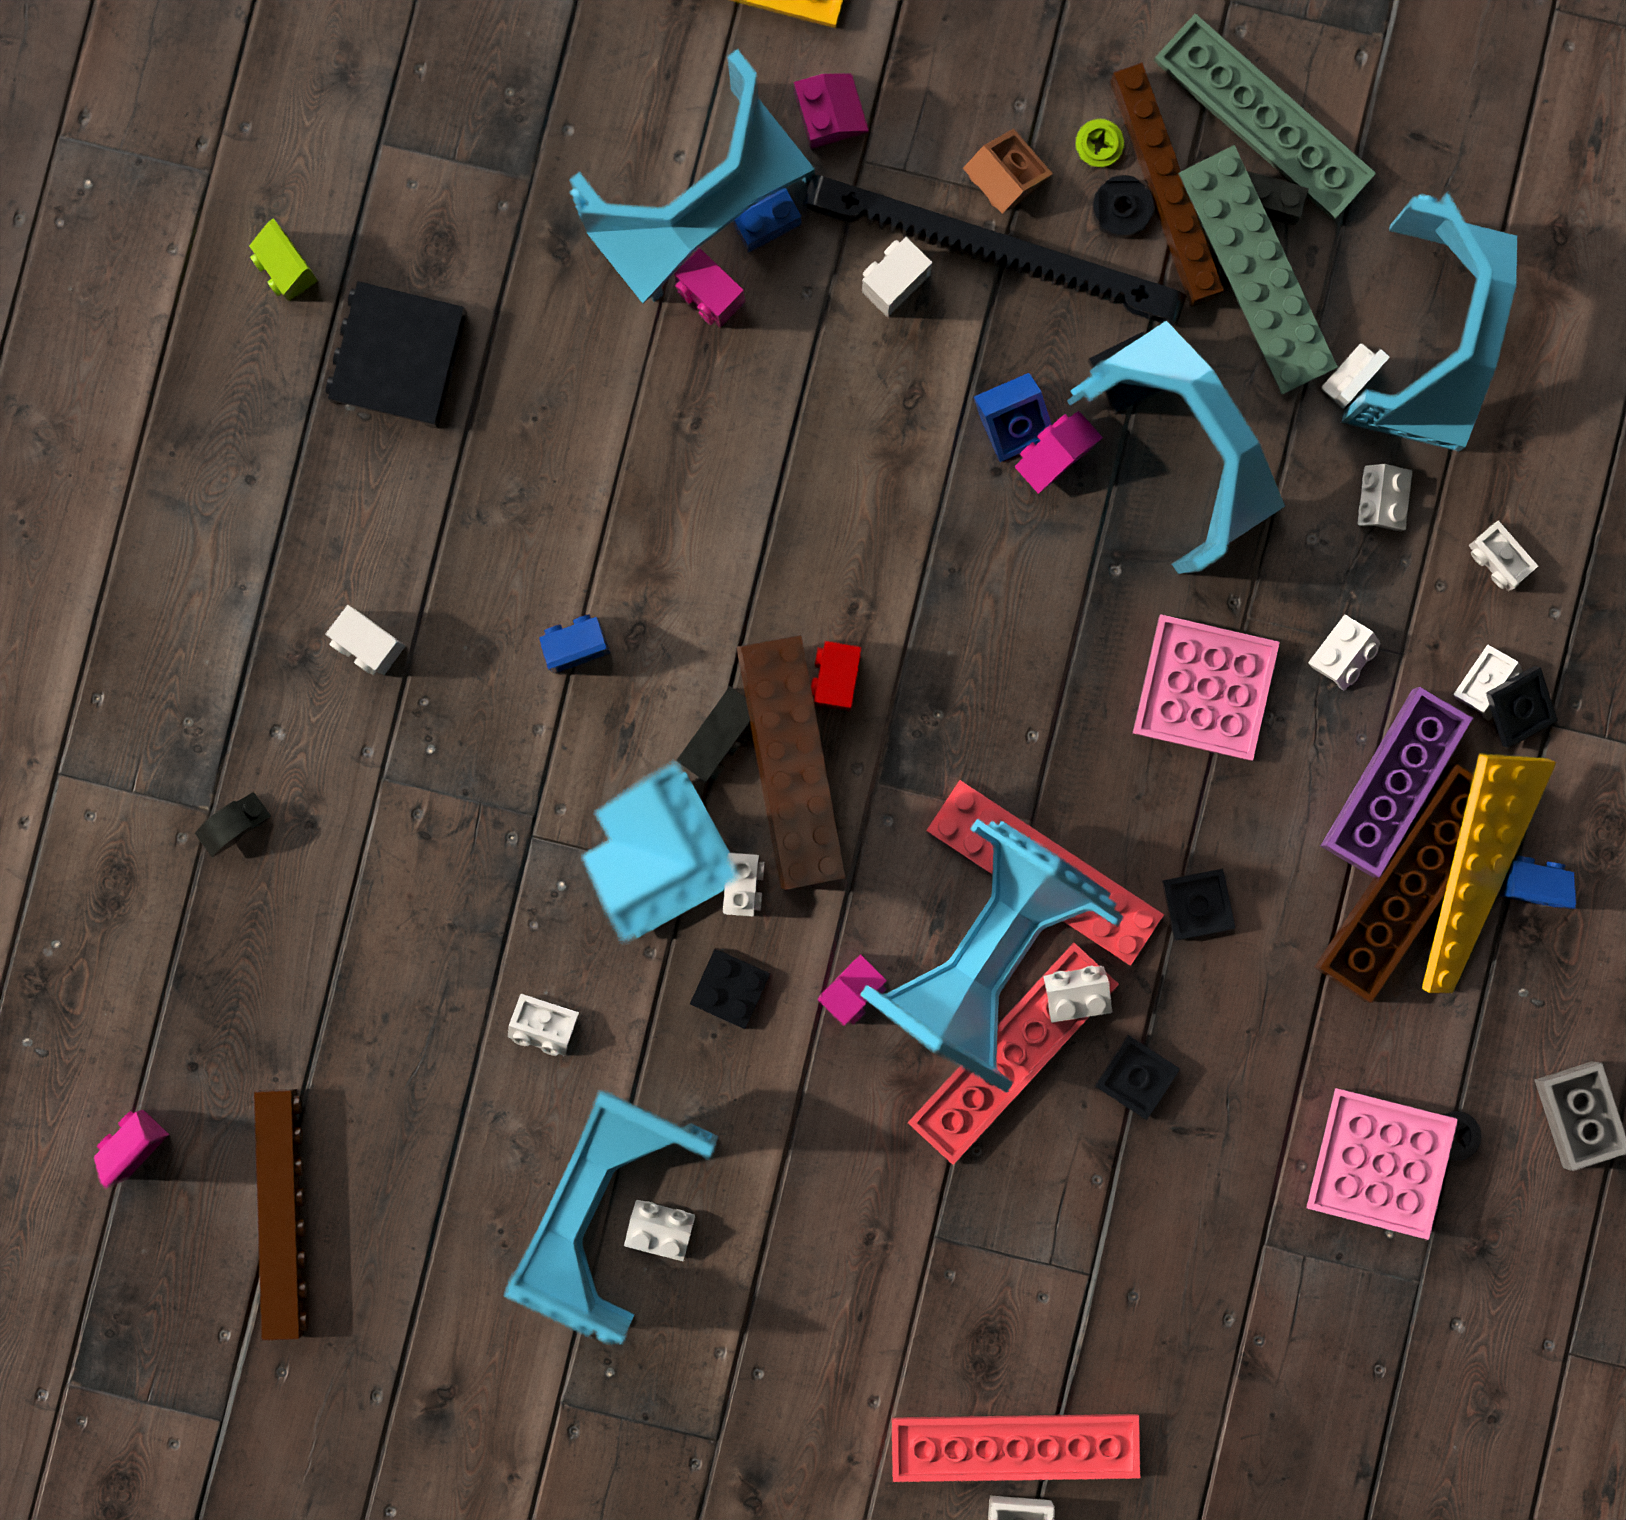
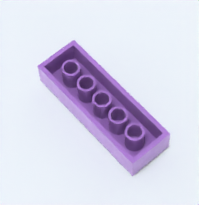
M1421 687L1412 689L1320 846L1371 877H1380L1473 718Z

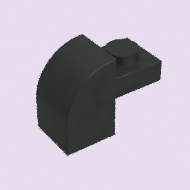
M252 792L216 812L198 828L195 835L213 858L236 844L244 834L266 822L271 815L256 794Z

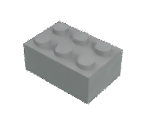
M1591 1061L1535 1079L1563 1168L1574 1171L1626 1154V1135L1602 1063Z

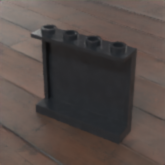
M357 281L356 288H352L348 296V306L351 307L349 316L344 318L341 324L340 335L343 336L341 348L336 347L333 356V365H336L334 376H329L326 384L325 393L329 395L328 399L333 404L351 405L421 422L428 427L438 429L467 311L463 306Z

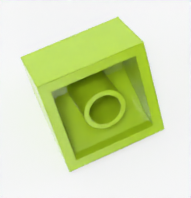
M274 218L264 226L249 245L254 252V255L250 257L260 272L263 270L268 272L272 279L267 281L277 297L283 294L290 301L318 281Z

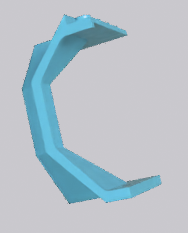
M738 49L727 57L731 91L740 101L728 158L671 204L663 208L611 205L600 199L580 172L570 179L573 188L570 191L573 196L572 200L576 204L577 214L584 224L586 233L642 303L649 298L655 302L663 296L662 286L686 259L754 204L801 179L806 184L810 181L811 176L815 175V168L758 98L757 73Z
M1447 192L1439 202H1436V198L1428 195L1413 197L1390 224L1389 231L1447 245L1477 278L1461 346L1456 353L1398 395L1388 396L1366 390L1344 410L1342 422L1459 452L1467 445L1496 370L1516 288L1517 236L1465 223Z
M1167 321L1104 362L1102 361L1090 370L1092 374L1090 378L1070 391L1073 397L1067 400L1069 405H1072L1084 396L1091 400L1117 382L1178 392L1186 399L1223 457L1225 464L1206 542L1172 563L1178 574L1198 571L1226 553L1227 544L1285 507L1259 441L1212 368Z
M677 763L647 778L595 812L610 841L583 855V858L623 941L634 935L636 938H639L725 890V885L739 878L728 858L730 852L687 773H682Z
M977 819L971 830L986 839L993 846L992 894L989 901L952 957L946 963L889 993H880L867 985L861 996L935 1052L1008 1093L1014 1082L1000 1073L996 1066L999 995L1040 932L1045 928L1087 911L1099 914L1117 927L1124 916L1114 910L1117 904L1108 898L1111 894L1109 891L1052 852L1003 821L999 825L993 821L986 825Z
M601 1090L594 1102V1108L569 1165L517 1271L510 1279L504 1296L589 1337L594 1330L598 1332L597 1337L614 1345L615 1341L622 1343L635 1314L602 1299L598 1295L583 1248V1237L613 1173L618 1168L673 1142H677L709 1158L719 1136L692 1123L681 1128Z

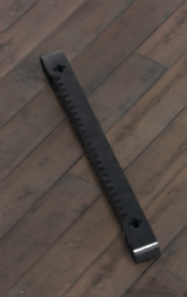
M821 175L811 176L802 204L811 211L845 222H854L862 216H866L869 226L876 220L879 221V229L882 230L887 224H890L891 233H895L900 227L902 228L903 237H906L912 231L916 241L921 235H925V244H929L934 238L936 239L937 248H940L944 242L948 243V251L950 252L956 246H959L960 255L963 256L967 250H971V258L975 259L980 253L984 263L990 257H993L994 266L997 267L1001 261H1005L1006 270H1009L1015 264L1017 265L1018 274H1021L1027 268L1028 275L1031 278L1036 272H1039L1040 281H1044L1049 275L1051 276L1052 285H1055L1061 279L1065 289L1070 283H1074L1075 292L1078 293L1082 287H1086V296H1090L1095 290L1099 300L1105 294H1108L1109 303L1111 304L1116 298H1120L1124 308L1129 313L1161 324L1167 321L1171 326H1177L1186 300L1184 293L1173 288ZM849 199H854L855 205L851 209H846L845 203H848ZM1137 291L1142 292L1143 299L1140 303L1135 301L1134 295Z

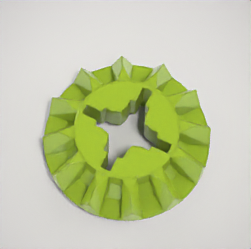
M1095 119L1087 122L1081 127L1076 137L1075 149L1080 159L1089 164L1090 167L1104 168L1115 163L1124 148V138L1121 130L1114 123L1105 119ZM1105 133L1103 137L1104 144L1108 145V147L1101 148L1100 152L1096 155L1094 154L1095 145L1091 141H1097L1101 134Z

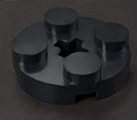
M1118 175L1108 179L1097 190L1092 203L1093 217L1099 229L1104 233L1119 238L1131 237L1143 231L1151 219L1154 209V201L1149 189H1146L1140 183V180L1129 175ZM1120 199H1125V203L1131 205V209H1128L1125 214H1121L1119 210L1115 209L1114 205L1119 204Z

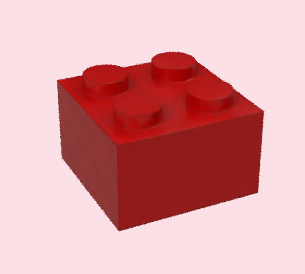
M825 641L824 648H817L815 668H820L819 677H812L811 682L812 697L815 698L814 706L851 711L861 647Z

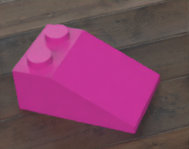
M139 1110L135 1113L132 1111L128 1112L119 1121L118 1125L121 1128L115 1135L112 1136L109 1133L97 1145L100 1151L94 1156L100 1182L105 1188L127 1180L169 1136V1133L144 1110Z

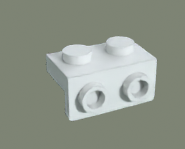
M1388 464L1367 465L1364 467L1358 525L1378 526L1395 531L1406 530L1412 470Z
M1499 520L1468 545L1473 550L1471 555L1474 560L1481 566H1487L1493 573L1491 575L1492 580L1501 589L1506 588L1510 591L1516 588L1524 578L1538 567Z
M1344 615L1308 663L1312 668L1333 680L1340 689L1345 691L1349 685L1356 682L1360 675V670L1367 661L1372 660L1376 656L1380 641L1373 631Z
M729 853L728 858L739 878L725 885L723 913L754 917L755 910L761 911L762 892H756L757 880H763L765 862H759V855Z
M1087 966L1080 970L1057 971L1044 976L1052 1023L1112 1013L1109 981L1104 966Z
M636 1200L624 1246L684 1261L695 1215L680 1209L656 1205L653 1202Z

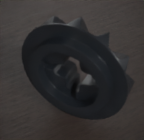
M1451 1111L1444 1114L1445 1116L1458 1119L1455 1130L1466 1128L1460 1135L1464 1146L1456 1141H1452L1448 1159L1458 1161L1469 1158L1477 1151L1481 1143V1130L1477 1121L1469 1114L1460 1111Z

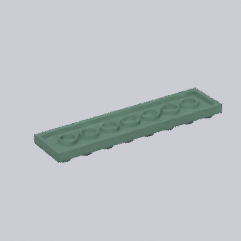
M1196 13L1155 57L1154 62L1286 179L1292 184L1309 188L1307 197L1333 220L1340 215L1375 176L1376 173Z
M1235 145L1179 172L1178 175L1280 393L1284 394L1337 368V364Z

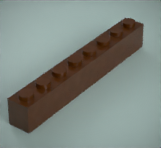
M1139 63L1113 73L1110 83L1147 187L1152 194L1154 207L1190 308L1217 299L1224 290L1196 211L1178 175L1181 169L1144 65Z
M296 1089L259 1090L254 1092L261 1336L262 1340L299 1339L304 1335V1330H308L309 1326L308 1312H303V1299H307L308 1286L307 1281H302V1269L306 1268L307 1255L306 1250H301V1238L305 1237L306 1223L305 1219H300V1207H304L305 1192L304 1188H299V1176H303L304 1161L303 1157L298 1156V1145H302L303 1130L297 1124V1114L302 1112L301 1096H297Z

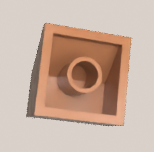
M1015 129L983 145L963 167L971 181L989 198L990 203L1002 214L1018 205L1053 175Z

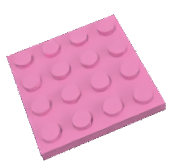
M1159 615L1132 734L1253 761L1280 642L1166 615Z
M1335 1088L1306 1208L1429 1240L1458 1119Z

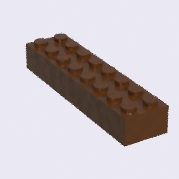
M792 636L737 646L780 887L786 890L845 878L802 636Z
M1458 764L1448 767L1413 819L1381 876L1374 877L1314 966L1315 969L1364 1002L1372 1003L1446 892L1474 779L1473 774Z

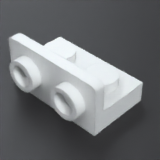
M1360 344L1321 387L1322 391L1344 408L1389 359V356L1381 349L1374 354L1365 345Z
M1487 645L1453 695L1459 701L1480 712L1483 718L1490 721L1493 715L1486 692L1517 676L1523 670L1518 661Z
M520 994L509 1024L508 1038H511L513 1042L521 1046L532 1045L541 1048L544 1053L557 1056L560 1054L565 1056L579 1012Z

